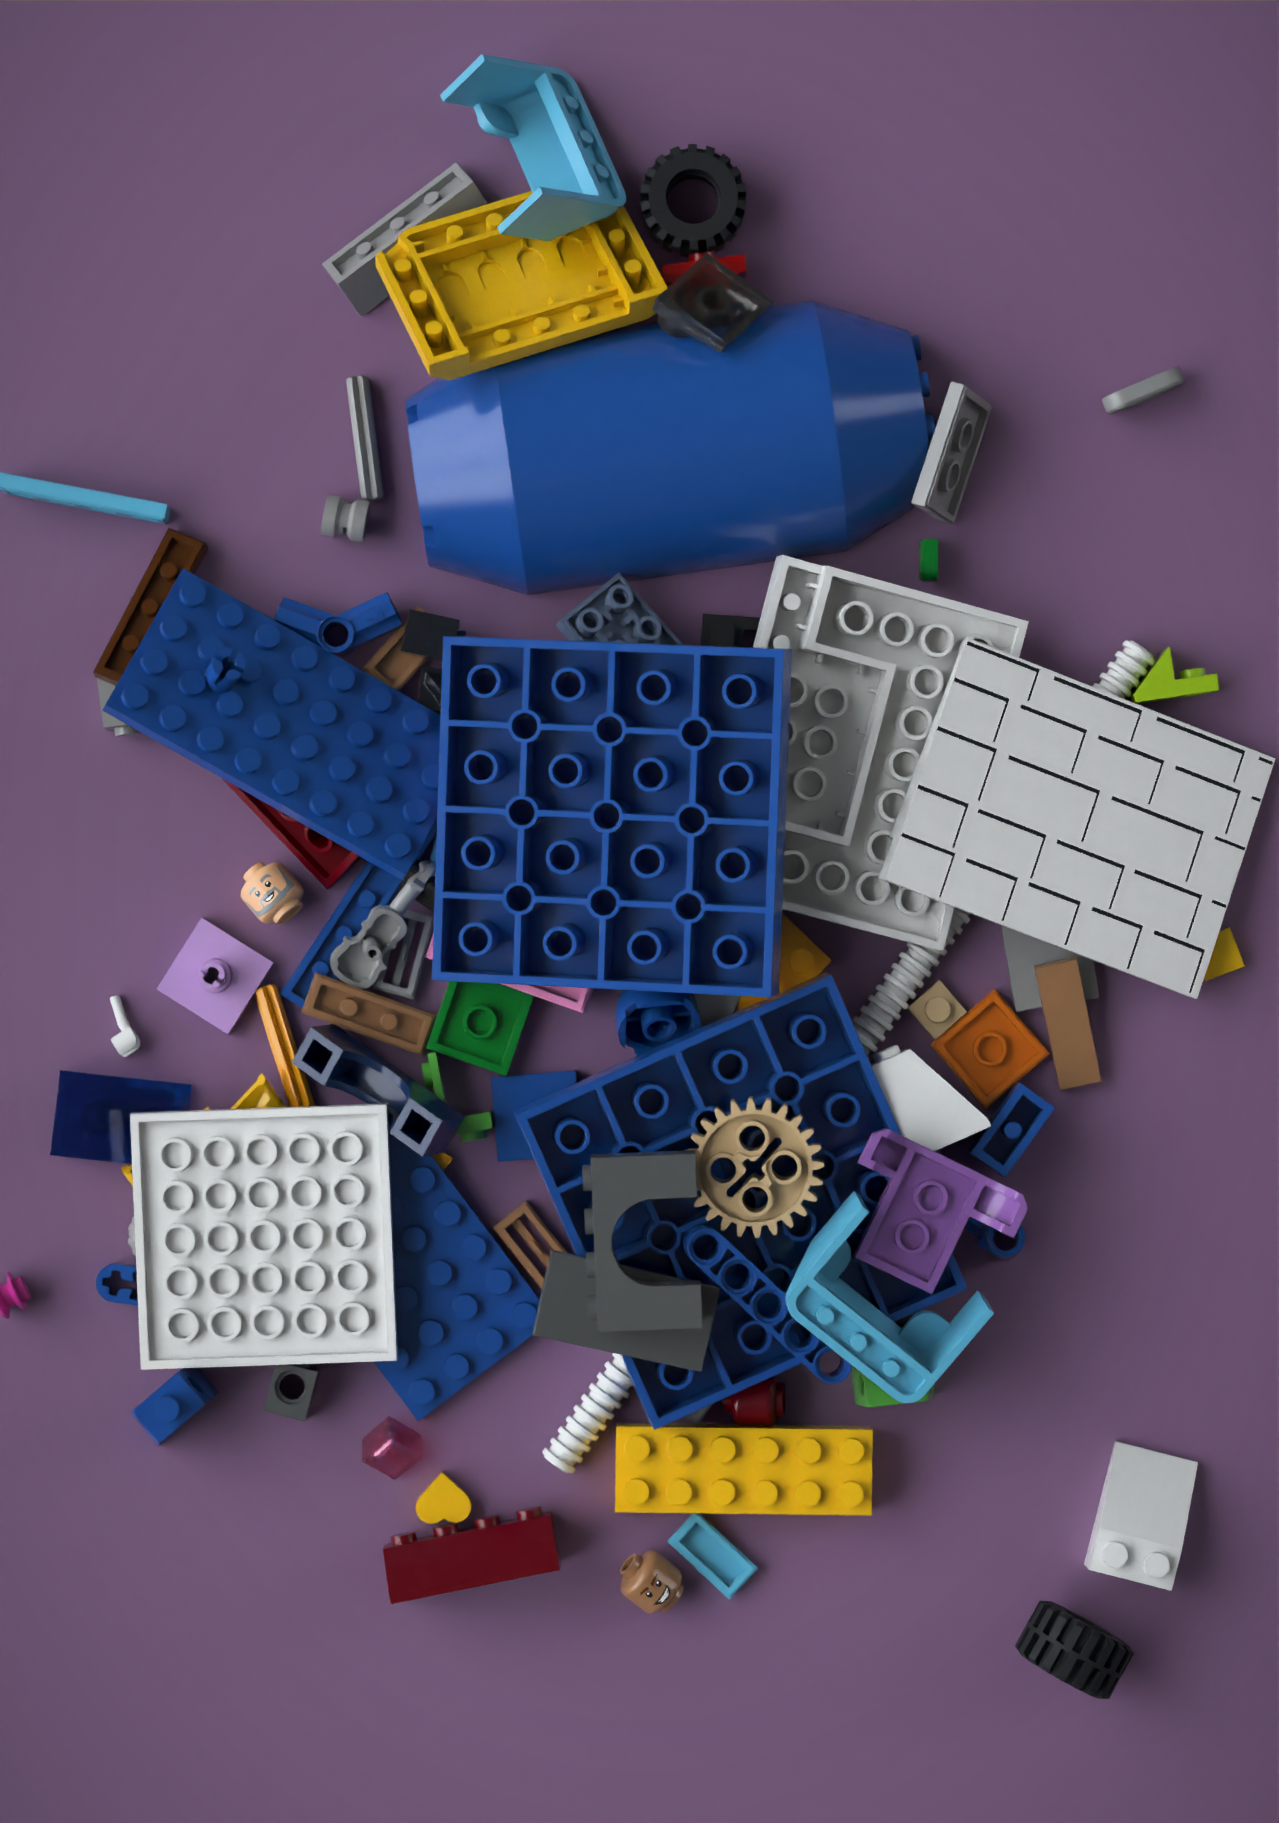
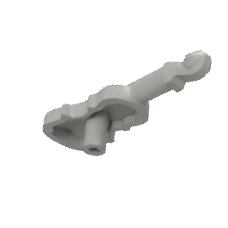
M433 860L420 862L419 871L408 879L405 886L389 906L378 905L372 908L368 918L362 921V929L356 936L343 937V942L335 948L330 957L331 969L340 980L351 986L365 989L374 984L380 971L386 970L387 966L383 961V956L389 949H395L396 943L406 935L407 925L403 914L423 891L428 879L435 876L436 863Z

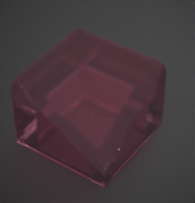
M390 1416L383 1420L362 1440V1462L393 1480H396L422 1457L421 1435Z

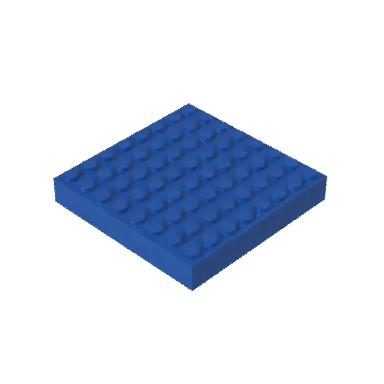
M443 636L432 980L773 997L779 994L792 649Z
M826 972L513 1111L576 1255L586 1257V1252H594V1234L585 1235L584 1209L593 1208L592 1191H583L582 1165H591V1154L699 1149V1145L691 1139V1135L693 1132L706 1134V1130L701 1124L703 1118L713 1123L718 1121L714 1111L717 1106L726 1114L731 1113L730 1106L733 1099L737 1101L741 1109L747 1108L749 1096H753L756 1108H762L768 1097L771 1098L772 1111L777 1112L784 1103L788 1105L786 1117L789 1120L799 1113L802 1114L803 1118L798 1128L803 1130L813 1127L814 1133L807 1139L808 1144L821 1143L822 1149L813 1154L812 1158L823 1160L824 1167L813 1170L812 1174L821 1177L823 1184L819 1186L810 1185L809 1189L817 1195V1201H802L807 1210V1215L804 1217L793 1211L791 1216L794 1226L790 1228L782 1220L778 1221L777 1235H773L768 1226L765 1225L761 1228L759 1238H755L752 1226H746L744 1233L739 1237L737 1236V1224L733 1222L724 1231L720 1230L723 1218L720 1215L709 1221L706 1220L710 1206L706 1204L695 1207L694 1205L696 1199L701 1195L700 1191H697V1197L641 1201L632 1205L620 1216L613 1230V1248L621 1265L689 1280H701L702 1283L718 1286L687 1256L683 1247V1239L686 1232L695 1225L706 1224L715 1228L786 1294L812 1239L851 1193L855 1191L863 1199L869 1213L846 1239L851 1249V1259L846 1269L839 1276L841 1280L894 1322L968 1289L953 1253L932 1294L853 1256L890 1179L857 1162L871 1133L887 1128L899 1135L901 1134L832 975ZM748 1126L742 1130L740 1138L746 1146L754 1148L764 1142L765 1134L757 1126ZM775 1138L756 1161H750L748 1158L744 1160L747 1164L746 1171L727 1190L728 1196L735 1195L754 1172L760 1176L764 1174L762 1163L782 1143L780 1138ZM780 1155L772 1163L773 1170L780 1176H790L797 1169L796 1161L789 1155ZM718 1158L711 1165L713 1174L719 1179H728L736 1172L735 1164L728 1158ZM751 1187L743 1194L745 1203L751 1208H760L768 1201L767 1193L760 1187ZM707 1234L699 1236L694 1242V1253L698 1256L709 1255L715 1248V1239ZM743 1264L731 1265L725 1272L726 1283L733 1286L741 1284L746 1278V1267ZM721 1287L702 1372L620 1355L646 1416L654 1430L802 1364ZM766 1293L759 1297L756 1305L758 1313L766 1315L775 1311L778 1305L777 1296L773 1293ZM795 1323L788 1331L789 1341L796 1344L802 1343L809 1335V1331L800 1323Z

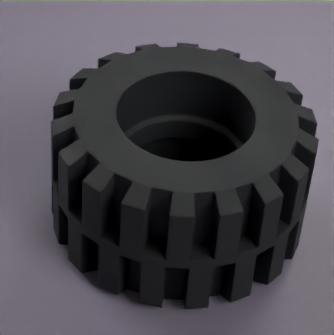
M688 144L687 149L681 150L677 146L670 149V154L666 156L661 154L655 160V165L652 168H648L644 183L641 185L640 211L643 224L650 231V237L655 242L659 241L663 244L664 250L670 253L672 250L680 252L681 257L689 258V254L712 250L716 253L723 249L724 244L728 240L730 242L733 240L738 228L742 225L746 207L745 183H742L741 173L737 166L733 167L730 164V158L724 153L720 156L715 153V148L706 146V149H699L697 144ZM687 179H698L711 185L718 196V207L715 214L710 219L697 224L685 223L677 219L668 207L669 192L677 183Z
M1042 1600L1037 1604L1015 1644L1019 1653L1034 1665L1070 1686L1098 1699L1110 1698L1134 1654L1124 1641L1100 1626L1057 1603Z

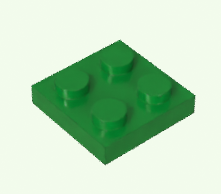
M449 981L426 1048L507 1076L534 996L498 983Z

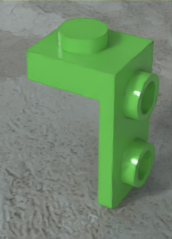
M428 1053L429 1062L421 1063L425 1087H434L435 1095L447 1103L438 1053ZM491 1111L465 1116L455 1135L460 1134L461 1142L487 1138L485 1130L494 1128Z

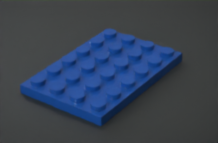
M389 1124L398 1359L397 1361H376L374 1363L417 1421H419L532 1336L540 1298L432 1155L422 1157L391 1135Z

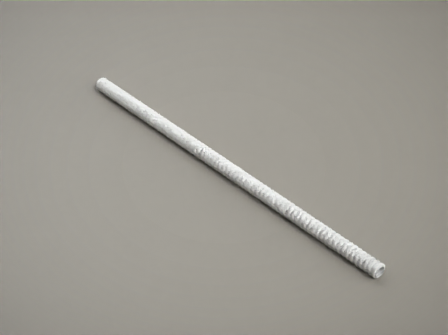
M1131 640L1123 642V651L1115 653L1116 661L1108 663V672H1102L1099 676L1101 682L1099 684L1094 683L1092 687L1123 699L1132 696L1133 693L1130 691L1132 687L1137 688L1140 685L1139 677H1145L1148 673L1146 670L1147 666H1153L1156 661L1150 652ZM954 908L943 951L909 942L906 944L909 948L907 952L899 954L901 958L899 963L894 962L891 965L893 971L891 974L886 973L883 976L886 980L884 984L876 986L875 989L878 991L876 995L868 997L870 1001L868 1006L863 1005L860 1008V1011L863 1012L859 1018L855 1016L852 1020L855 1023L854 1028L867 1056L871 1051L873 1053L877 1051L878 1048L875 1045L878 1041L883 1042L885 1040L883 1035L885 1031L893 1029L892 1021L894 1019L898 1021L901 1017L898 1014L900 1010H906L909 1006L906 1003L907 1000L916 997L915 989L917 987L922 988L924 985L922 982L925 976L929 978L932 974L930 968L939 965L938 957L946 955V946L954 944L953 936L956 933L961 934L963 931L961 925L963 923L968 924L971 920L968 917L970 913ZM612 1354L614 1359L612 1362L607 1361L604 1366L607 1369L604 1373H598V1382L590 1384L591 1392L588 1395L584 1393L581 1397L583 1403L581 1405L576 1404L573 1408L575 1411L573 1417L567 1416L566 1421L568 1424L565 1427L560 1426L558 1429L560 1435L557 1438L552 1437L550 1440L552 1443L550 1449L545 1447L542 1451L545 1455L544 1457L550 1463L567 1474L574 1473V1464L582 1462L583 1457L581 1454L584 1451H590L589 1443L592 1440L597 1441L599 1429L605 1430L607 1426L604 1422L607 1418L612 1420L614 1417L612 1411L614 1408L620 1409L622 1406L620 1400L622 1397L628 1398L630 1393L627 1390L630 1386L634 1387L620 1354Z

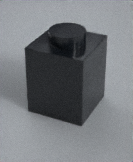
M409 609L401 653L442 662L443 636H466V631L459 630L460 620Z

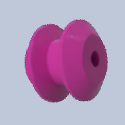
M10 1271L7 1272V1282L0 1285V1315L9 1319L10 1308L18 1305L23 1311H26V1301L31 1299L29 1289L23 1277L14 1278Z

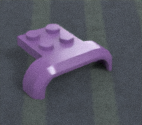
M885 1128L871 1133L857 1162L890 1179L853 1256L932 1294L969 1217L1014 1238L1028 1207L1023 1194Z

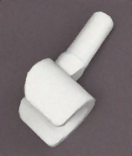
M120 995L110 997V1001L121 1032L112 1037L111 1041L118 1053L123 1057H127L138 1050L140 1039L130 1026L129 1020H127Z

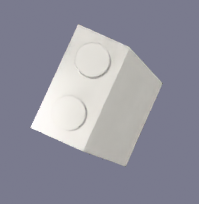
M893 1045L872 1055L875 1063H872L871 1067L901 1136L932 1151H936L991 1127L988 1118L911 1049L900 1051L898 1045Z

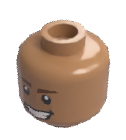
M654 1550L646 1551L639 1556L636 1553L632 1554L626 1559L620 1569V1574L623 1576L620 1584L621 1593L648 1614L669 1611L683 1593L684 1586L681 1585V1571Z

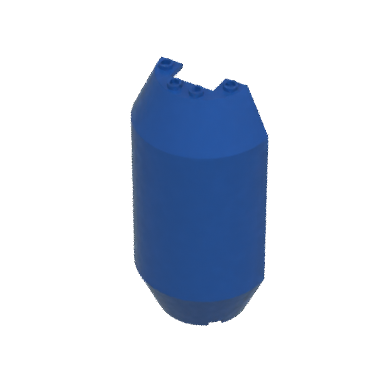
M811 300L628 325L453 380L438 378L406 398L411 456L428 565L522 594L533 595L604 585L618 573L628 582L774 562L776 556L780 555L803 558L846 552L916 507L911 501L929 449L928 440L932 439L935 431L933 414H925L923 398L930 397L927 372L918 371L917 361L921 360L919 336H911L910 332L906 329Z

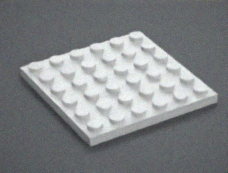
M388 1103L133 1112L130 1114L141 1370L397 1361L398 1345Z

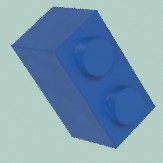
M1017 1082L989 1120L991 1127L981 1131L968 1149V1152L1001 1176L1006 1177L1055 1107L1023 1084Z

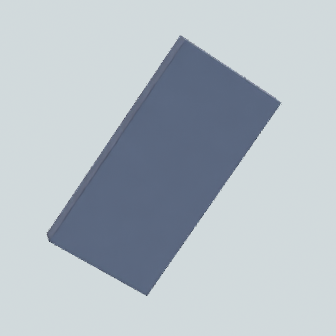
M620 573L616 574L555 625L568 640L683 645Z

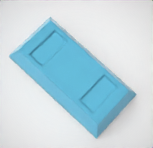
M693 1513L667 1541L728 1599L758 1569L700 1513Z

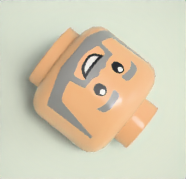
M261 861L244 874L243 878L246 883L242 887L240 896L262 923L269 924L275 922L277 925H282L294 917L303 907L301 899L304 889L283 863L273 862L265 865Z

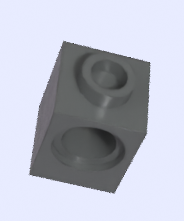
M312 1364L275 1365L263 1411L305 1422L309 1415L320 1369L311 1367ZM295 1374L302 1378L305 1390L301 1396L290 1397L284 1393L282 1380L286 1375Z

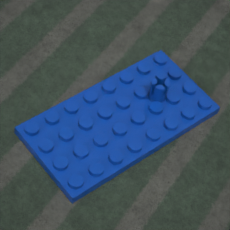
M182 569L102 711L403 880L437 818L441 715L338 656L324 650L322 647L189 571Z

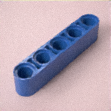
M699 1224L686 1232L683 1239V1247L687 1256L814 1375L829 1384L840 1383L848 1377L852 1365L841 1356L840 1364L836 1370L829 1373L820 1370L819 1363L821 1357L827 1352L835 1351L810 1331L808 1337L802 1343L796 1344L789 1341L788 1331L792 1325L798 1322L788 1311L785 1302L786 1294L715 1228L710 1225ZM705 1234L713 1236L715 1248L712 1253L707 1256L696 1255L693 1249L695 1240ZM733 1264H743L747 1271L744 1281L735 1286L727 1284L725 1280L727 1269ZM766 1293H773L778 1299L775 1311L766 1315L758 1313L756 1305L759 1297Z

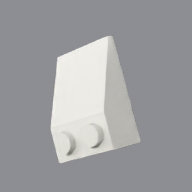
M1115 1441L1084 1562L1088 1570L1172 1591L1182 1552L1198 1462Z

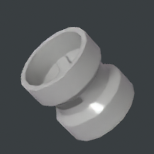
M328 494L323 512L321 536L334 538L338 534H347L350 541L363 543L368 525L370 501L357 499L350 504L344 501L341 496Z

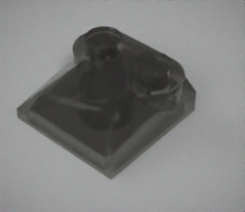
M706 253L655 299L652 310L658 313V324L667 334L677 338L691 336L722 353L772 307L774 301Z

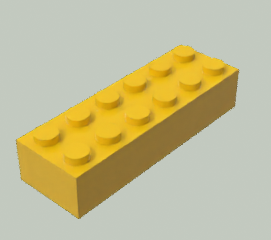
M616 1422L615 1512L872 1516L873 1429L871 1426L774 1424L770 1427L738 1426L736 1424L697 1425L696 1423H668L654 1430L650 1423Z

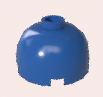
M624 990L615 1009V1024L620 1044L624 1048L625 1045L634 1048L635 1055L645 1053L702 1026L693 993Z

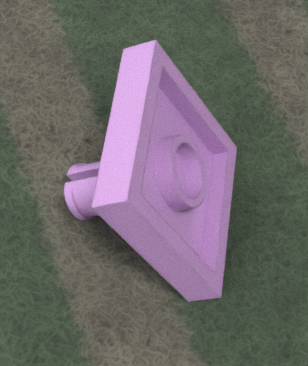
M201 918L157 987V990L223 1032L230 1034L274 962L211 922Z

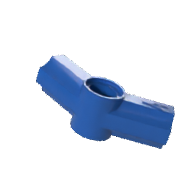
M388 592L339 615H333L283 597L274 617V621L338 657L347 656L356 648L403 626ZM338 625L345 626L348 630L346 642L338 647L330 646L327 640L330 629Z

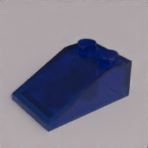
M60 1070L50 1155L132 1164L130 1114L133 1112L189 1111L192 1084Z

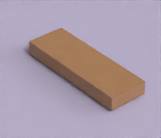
M1076 957L1035 965L1034 970L1059 1089L1064 1090L1101 1082Z
M317 972L314 974L301 1013L419 1055L423 1053L436 1017L435 1014L351 986Z

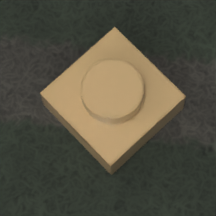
M940 980L907 1008L934 1040L967 1013Z

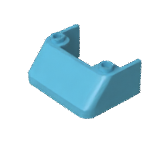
M481 54L440 95L443 102L473 107L480 127L489 135L509 138L533 194L497 227L500 234L550 241L611 216L626 203L625 190L575 80L564 70Z
M853 1191L810 1242L786 1292V1306L790 1315L798 1323L892 1398L901 1403H913L920 1400L993 1316L994 1311L985 1296L977 1290L951 1322H948L934 1311L924 1310L914 1314L901 1328L841 1280L839 1276L846 1269L851 1259V1249L846 1239L869 1213L861 1196Z

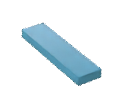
M0 472V491L4 494L165 525L169 523L171 508L168 504Z

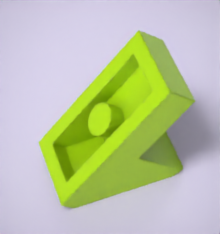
M1168 646L1140 682V685L1135 689L1130 697V701L1136 704H1144L1216 693L1219 691L1217 673L1206 675L1205 668H1195L1180 671L1181 679H1175L1170 646Z

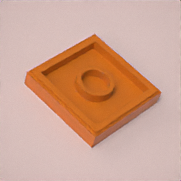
M995 989L936 1040L930 1043L931 1047L985 1109L1050 1054Z

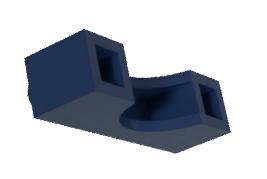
M334 1024L311 1027L292 1061V1064L323 1086L349 1093L367 1104L388 1103L390 1134L422 1157L446 1152L465 1118L460 1112Z

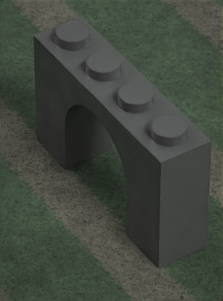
M696 1151L591 1154V1165H582L583 1191H592L593 1207L584 1209L585 1235L594 1234V1252H586L587 1278L596 1279V1295H588L589 1322L597 1321L598 1332L703 1328L701 1280L653 1282L637 1278L620 1264L615 1255L612 1242L613 1230L618 1219L632 1205L650 1199L697 1197Z

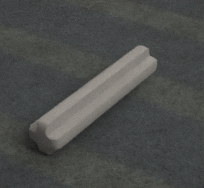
M352 376L347 378L346 385L361 498L366 501L379 500L383 498L384 492L370 382L367 376Z

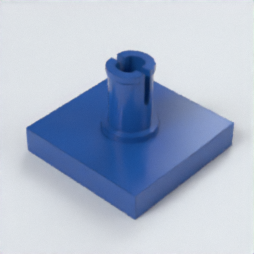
M576 1070L491 1077L498 1162L533 1159L513 1111L577 1083Z

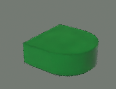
M921 539L919 541V579L922 582H937L938 539Z

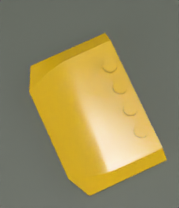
M532 191L407 228L398 236V243L387 253L383 254L381 250L375 256L376 268L429 376L445 380L460 378L649 319L669 302V289L624 205L611 216L550 241L500 234L497 227L533 194Z

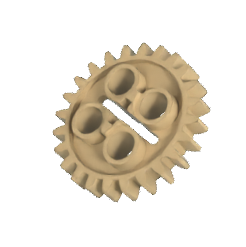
M749 1096L747 1108L741 1109L737 1101L733 1099L731 1100V1113L726 1114L717 1106L714 1111L718 1121L713 1123L703 1118L701 1124L706 1130V1134L693 1132L691 1135V1139L699 1145V1149H686L696 1151L697 1191H700L701 1195L694 1202L695 1207L708 1204L710 1209L707 1212L706 1220L709 1221L720 1215L723 1217L720 1230L724 1231L733 1222L737 1224V1236L739 1237L744 1233L746 1226H752L755 1238L760 1237L761 1228L765 1225L768 1226L773 1235H777V1222L780 1220L792 1228L794 1226L791 1216L793 1211L804 1217L807 1215V1210L802 1201H817V1195L809 1189L810 1185L819 1186L823 1184L821 1177L812 1174L813 1170L824 1167L823 1160L812 1158L813 1154L822 1149L821 1143L808 1144L807 1139L814 1133L813 1127L800 1130L798 1126L803 1115L799 1113L789 1120L786 1117L788 1105L784 1103L777 1112L772 1111L771 1098L768 1097L762 1108H756L753 1096ZM748 1126H757L764 1132L765 1140L758 1147H748L741 1141L740 1133ZM775 1138H780L782 1143L762 1163L764 1174L760 1176L754 1172L735 1195L728 1196L727 1190L746 1171L747 1164L744 1160L748 1158L750 1161H756ZM780 1155L791 1156L797 1163L796 1171L786 1177L778 1175L772 1166L775 1158ZM722 1157L730 1159L735 1164V1174L728 1179L716 1177L711 1169V1165L716 1159ZM751 1187H760L767 1193L768 1201L760 1208H751L744 1201L743 1194Z

